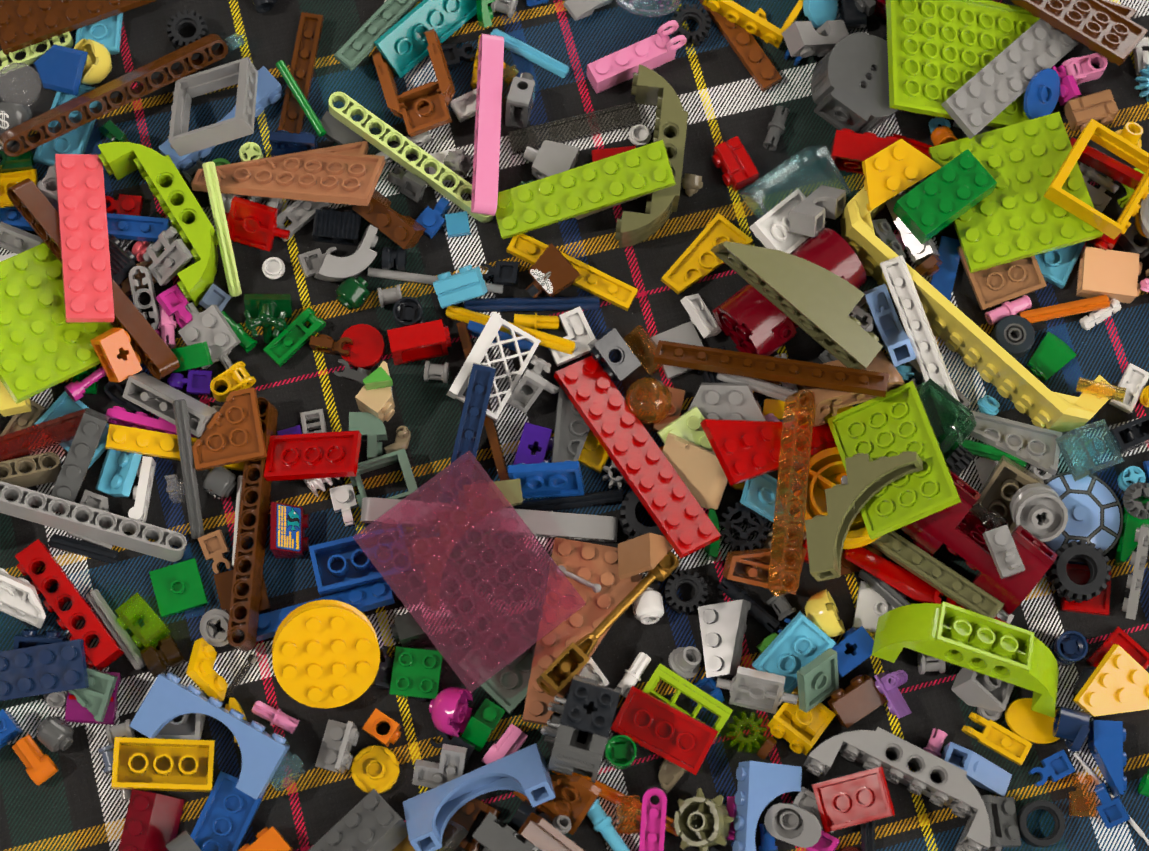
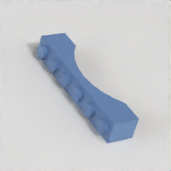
M264 66L258 70L255 117L261 115L264 108L276 103L281 98V95H283L281 84ZM236 105L218 122L234 118ZM168 140L158 148L163 156L169 155L177 170L181 173L183 170L187 171L198 159L208 156L215 146L180 157L170 147L171 144Z

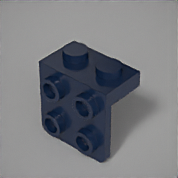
M285 130L270 131L271 157L318 149L316 137L311 133L300 132L295 134Z

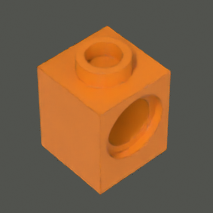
M376 708L362 727L364 732L387 747L390 743L394 745L402 733L399 731L401 728L399 723ZM382 723L390 725V731L386 735L377 733V728Z

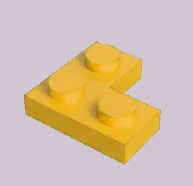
M200 638L194 642L186 674L209 697L212 696L222 702L225 698L228 683L213 669L217 655L214 647L203 638Z

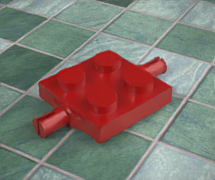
M234 196L231 200L229 213L225 212L231 241L270 252L273 248L274 237L277 236L288 240L290 231L277 227L278 209Z

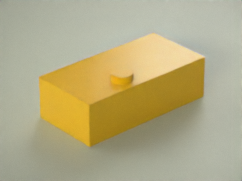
M115 737L111 789L211 792L215 741Z

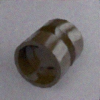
M171 635L159 640L158 646L150 645L140 651L146 666L154 678L158 677L159 674L167 672V667L174 668L185 662L178 645Z

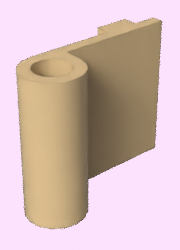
M668 433L662 451L700 506L706 509L712 508L717 510L728 479L714 450H706L672 433Z

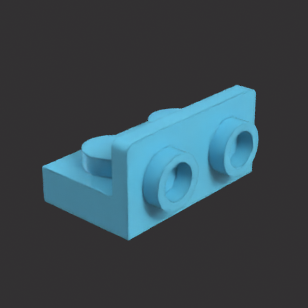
M108 449L96 490L113 497H129L142 454Z

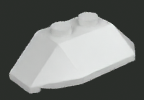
M0 568V611L41 629L46 614L35 586L31 585L28 580L11 576L6 570Z

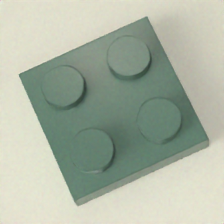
M831 648L797 671L799 709L807 713L839 689L837 652Z

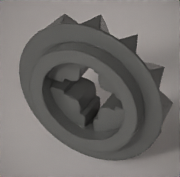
M1140 481L1131 484L1123 495L1124 507L1133 517L1148 519L1149 501L1145 503L1144 507L1142 502L1134 500L1138 499L1141 493L1144 498L1149 499V483H1142Z

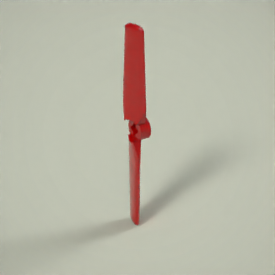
M863 547L844 550V558L913 600L922 603L942 604L941 597L945 596L947 603L964 608L910 571ZM997 616L994 618V619H996V620L1005 622V621L1001 620L1000 618H998Z

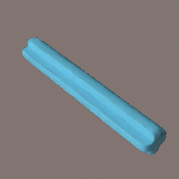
M494 28L491 32V35L504 37V47L562 78L567 76L569 66L497 28Z

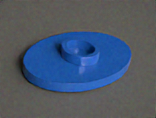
M1040 70L1030 80L1024 96V110L1030 120L1049 115L1054 110L1060 95V78L1055 70Z

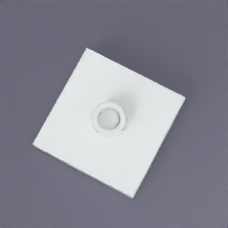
M860 581L853 626L856 629L863 626L866 631L876 633L878 618L895 608L864 581ZM896 590L899 594H901V595L906 599V595H905V594H903V593H901L900 591Z

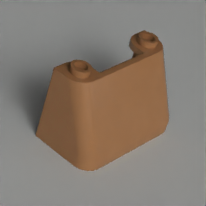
M881 350L867 368L861 369L889 373L887 392L905 384L901 374ZM839 360L823 363L827 365L846 367ZM798 385L800 393L807 395L805 406L814 427L824 425V418L830 413L832 416H836L837 409L863 403L877 397Z

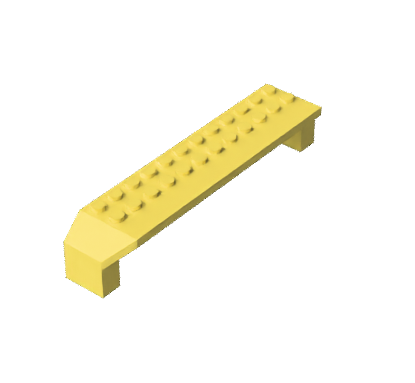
M863 187L846 204L840 219L841 237L851 246L860 259L866 275L872 276L877 281L878 286L885 284L888 292H890L880 263L895 258L898 255L875 235L872 219L884 208L885 202L868 212L866 206L868 204L867 191ZM907 264L934 336H939L945 341V345L949 350L957 352L963 357L962 360L967 366L974 367L984 381L991 382L997 388L998 393L1002 397L1010 399L1020 413L1028 415L1035 426L1058 432L1079 431L1117 391L1100 375L1079 397L1051 391Z

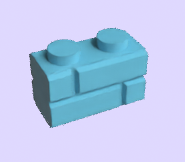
M469 264L458 268V273L451 275L450 271L437 275L438 279L433 282V286L441 308L485 295L488 292L479 266L472 268V265Z

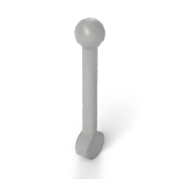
M559 565L556 569V573L559 576L566 575L592 588L595 593H599L602 589L600 584H593L566 571V568L562 565Z

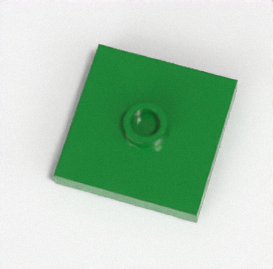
M195 558L149 572L162 618L208 604Z

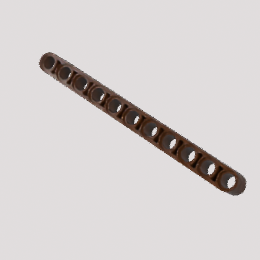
M217 34L207 35L3 132L0 136V145L6 155L10 157L26 153L223 59L228 53V46ZM215 43H220L217 50H211ZM194 53H200L196 60H191ZM175 62H180L177 69H171ZM154 72H160L156 79H151V75ZM133 82H140L138 87L130 88ZM119 91V95L116 98H110L111 93ZM93 101H99L96 107H89ZM72 111H79L77 116L69 117ZM51 121H58L55 127H48ZM30 131H37L34 137L27 136ZM11 140L17 141V143L12 147L6 146L7 143Z
M29 178L9 187L7 195L12 204L62 264L59 214ZM112 279L115 319L110 324L114 328H123L128 332L131 337L130 344L133 350L138 353L141 362L156 379L160 380L177 370L180 364L175 354Z
M258 397L267 454L270 436L276 435L278 411L267 399ZM267 407L266 411L261 414V411ZM267 457L244 461L227 640L230 645L244 652L252 650L257 641L271 481H266L264 478ZM260 474L259 479L254 481L255 477ZM258 496V500L252 504L253 499ZM256 519L255 524L250 526L252 520ZM254 541L252 548L248 549V545ZM251 564V569L246 573V568ZM249 587V592L243 596L245 589ZM247 611L246 617L241 619L243 612ZM245 634L244 640L239 643V638Z

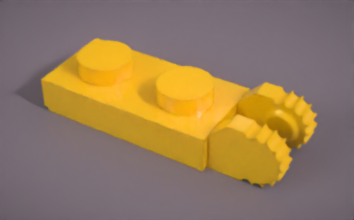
M973 712L970 713L968 718L985 728L980 733L972 727L964 725L962 732L1021 766L1033 744L992 720L988 721Z

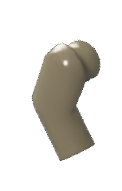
M406 426L397 428L395 442L384 447L386 454L408 448L411 432Z

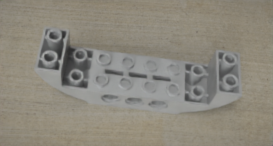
M879 727L875 731L857 730L833 736L816 747L803 764L808 767L807 771L813 775L820 776L822 774L825 776L839 751L846 760L851 762L856 760L864 764L863 767L866 770L883 767L884 775H886L885 778L891 783H901L907 786V790L919 796L923 794L930 798L929 801L939 807L945 805L952 809L951 812L961 818H969L957 843L963 846V851H986L990 847L991 829L989 816L977 789L966 777L967 772ZM886 755L892 757L893 761L889 760ZM908 766L912 767L915 772H912ZM930 777L934 778L937 783H934Z

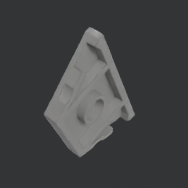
M701 383L688 409L689 411L697 406L705 419L766 421L761 411L762 408L758 401L755 400L753 391L748 383Z

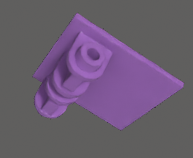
M898 670L892 673L886 671L875 675V685L878 691L887 698V706L891 714L896 715L898 719L911 714L910 708L898 689L899 686L907 682V673L904 670Z

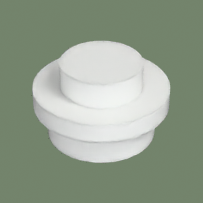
M635 125L629 131V140L636 146H644L651 139V132L645 125Z
M270 257L264 261L262 271L269 279H279L285 272V265L280 258Z

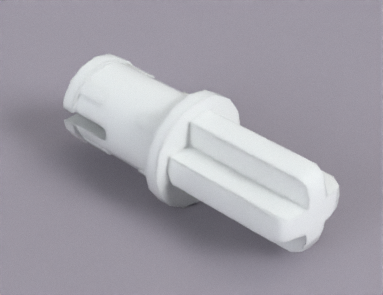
M640 652L628 670L625 669L626 673L617 685L622 688L620 695L626 698L631 687L642 680L640 676L651 661L647 654Z

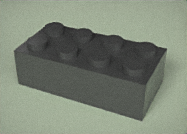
M373 789L308 851H392L408 836L407 825L379 793Z

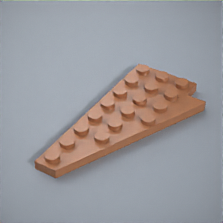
M361 141L215 167L220 190L224 194L368 206L384 168L385 157L366 155L369 149L368 141ZM203 169L197 170L191 182L192 191L208 192Z
M555 537L522 721L547 725L548 719L550 720L555 713L548 710V706H550L548 704L550 702L560 703L554 702L555 696L552 697L545 693L537 684L536 679L572 642L575 643L591 633L642 580L641 574L622 580L619 578L618 548ZM562 565L566 568V571L593 584H600L602 587L601 591L595 593L592 588L566 575L559 576L556 573L557 567ZM609 629L598 639L597 644L588 656L589 658L592 657ZM586 664L581 668V670L576 675H580ZM573 678L556 696L561 698L566 696L570 690Z

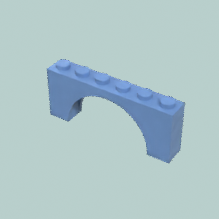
M170 672L167 675L159 674L129 727L149 738H155L165 725L184 714L201 713L218 719L234 734L241 751L242 768L235 788L256 800L260 799L290 748L285 743L287 739L277 733L270 735L264 731L265 726L256 721L249 723L243 719L244 714L233 708L228 711L221 707L223 702L212 696L209 699L202 696V690L191 684L188 687L181 684V678Z
M537 743L403 801L409 841L415 851H435L442 848L443 832L451 817L467 802L482 794L496 790H514L525 795L533 807L556 798L546 760Z
M756 761L739 762L736 770L738 787L735 794V804L737 809L734 819L735 841L732 851H756L755 833L762 811L777 796L784 793L801 791L802 767Z

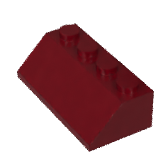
M132 789L118 851H169L165 845L178 836L185 800Z

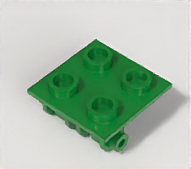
M396 647L389 694L398 695V697L435 699L438 695L443 651Z

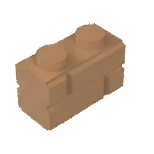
M1109 89L1069 100L1063 108L1071 131L1080 130V132H1082L1091 119L1106 126L1111 124L1119 113Z

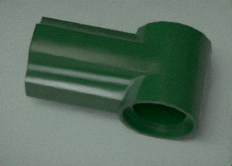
M0 150V160H2L0 163V173L34 169L32 150L16 157H10Z

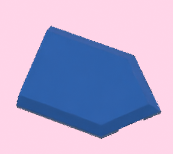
M54 44L33 62L43 88L77 96L88 52Z

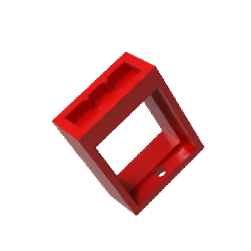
M442 319L387 330L394 365L448 355L447 347H451L448 326L443 327Z

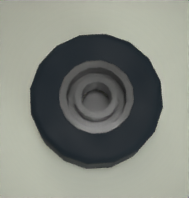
M1011 315L1004 317L996 324L991 333V338L1013 358L1018 359L1024 356L1032 347L1035 341V332L1027 319Z

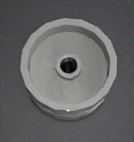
M1041 483L1027 484L1020 488L1012 497L1009 506L1010 516L1017 527L1021 525L1041 542H1049L1057 538L1064 531L1068 522V511L1057 492L1050 486Z

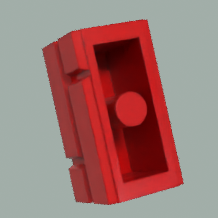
M738 136L714 147L712 161L716 168L720 167L723 171L722 177L727 187L731 186L733 191H737L758 180L759 172Z

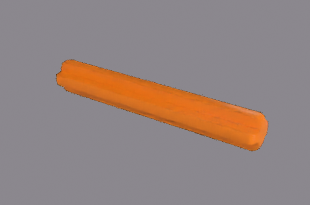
M1101 295L1023 311L1019 313V316L1027 319L1031 324L1109 308L1110 300L1107 295Z

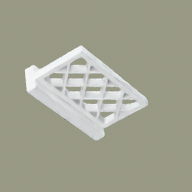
M493 312L446 395L464 403L465 396H463V393L468 388L473 363L480 364L484 357L486 362L481 364L486 366L503 361L506 374L494 377L493 388L495 394L490 395V398H497L499 407L495 413L488 409L486 411V416L496 421L541 340L502 319L498 313ZM501 326L510 330L512 339L500 341L498 331ZM494 338H496L497 343L491 344ZM526 339L532 342L533 346L530 351L521 353L517 341ZM514 342L517 354L505 357L502 345ZM498 346L501 358L489 361L488 349ZM527 355L523 362L522 356ZM518 358L521 366L520 369L510 373L506 360ZM516 375L512 382L511 376ZM507 377L510 385L509 389L498 392L495 380ZM505 395L503 400L501 401L500 396Z

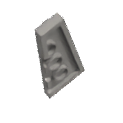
M971 411L968 422L969 427L967 429L968 435L1055 476L1058 471L1062 432L1046 428L1042 429L1038 426Z

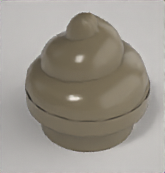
M685 173L684 178L681 179L682 187L689 197L703 187L704 182H701L702 176Z

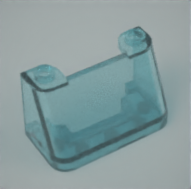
M809 146L748 186L740 193V196L759 220L798 188L805 197L809 196L821 185L846 190V195L851 191L826 147Z

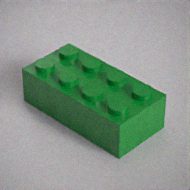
M966 149L898 199L893 212L922 245L990 195L997 182L974 155Z

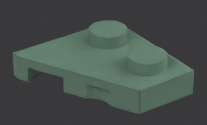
M87 667L89 688L70 690L68 692L73 694L77 701L94 715L96 721L103 722L118 677Z

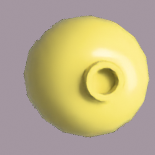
M81 39L73 49L88 52L81 83L93 85L102 82L112 69L111 56L107 48L103 44L91 39Z
M827 589L811 596L805 605L806 617L830 638L845 633L843 621L839 618V611L829 591L827 592Z

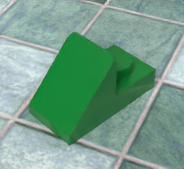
M485 698L474 717H471L462 737L476 745L475 750L481 752L506 713V710Z

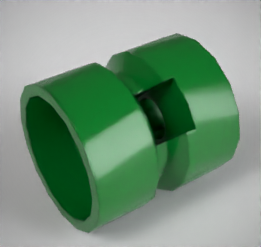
M617 735L608 741L604 757L610 767L618 770L626 769L633 763L637 748L634 741L628 736Z

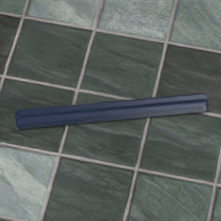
M598 296L536 297L535 299L533 297L476 298L464 301V308L475 312L572 310L579 306L581 310H598L600 307Z

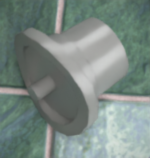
M693 646L679 647L670 653L668 662L671 670L684 679L693 678L699 671L701 653L697 648Z

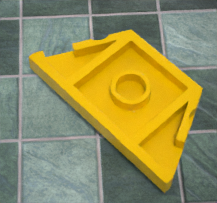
M903 139L896 141L862 162V169L865 175L864 188L868 196V204H866L868 212L937 171L941 166Z

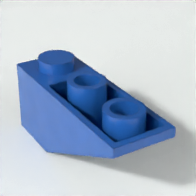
M1092 720L1089 722V732L1087 734L1088 748L1113 796L1124 795V791L1127 789V778L1123 774V766H1126L1127 756L1126 752H1123V742L1126 740V729L1123 728V721Z

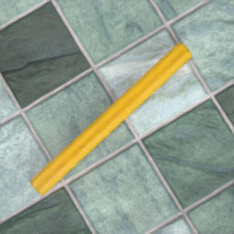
M455 305L449 306L446 309V316L448 318L461 322L464 321L465 323H469L471 320L486 325L490 318L488 315ZM511 323L541 340L539 343L541 346L567 354H573L576 344L574 341ZM504 326L500 327L499 331L511 334L509 329Z

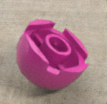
M450 687L442 690L435 699H432L429 705V712L431 713L434 726L439 731L455 737H459V732H464L472 714V708L468 707V700L473 701L471 691L459 687Z

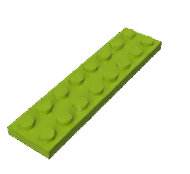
M663 140L498 192L495 215L501 237L507 239L676 185L665 143Z

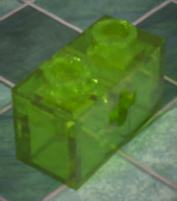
M138 592L115 610L119 616L116 619L124 630L129 628L134 635L131 638L139 648L143 645L146 648L150 645L155 646L159 640L171 632ZM140 618L144 620L145 625L143 627L139 626L137 622Z

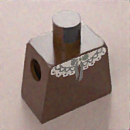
M551 243L528 273L535 281L526 288V291L534 299L543 291L553 297L580 280L583 276L556 246Z

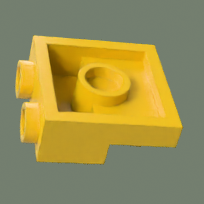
M798 686L791 694L798 695ZM798 697L796 705L784 702L767 726L771 728L770 732L774 737L784 738L788 741L790 748L794 752L806 755L836 714L822 703H819L806 713L799 709Z

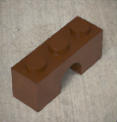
M374 190L368 206H353L352 209L403 249L415 247L426 230L412 217L403 216L390 207L391 201L377 190Z

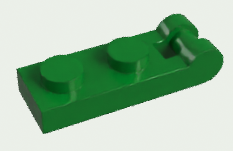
M309 307L263 350L281 367L310 340L311 336L320 332L326 326V322L322 318L318 319L315 316V312ZM310 322L312 325L307 329L303 324Z

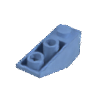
M953 742L944 746L941 759L966 771V777L973 785L1005 797L1012 774L977 753Z

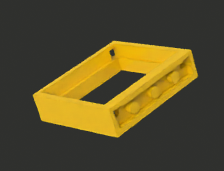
M732 0L703 1V5L710 8L711 11L717 12L728 21L736 23L748 33L758 36L767 44L770 43L776 48H779L784 40L782 33L796 21L803 10V0H799L780 29Z
M1091 119L1082 130L1044 197L1110 238L1115 239L1120 233L1125 234L1131 225L1129 222L1130 217H1135L1141 208V205L1138 203L1149 194V153L1094 119ZM1090 139L1145 172L1117 222L1062 189L1063 184Z

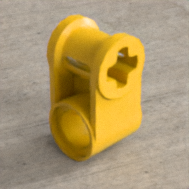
M243 361L233 364L228 370L212 379L210 389L217 401L226 402L225 399L230 392L247 389L255 384V377L250 376ZM221 385L228 387L223 393L216 392V389Z

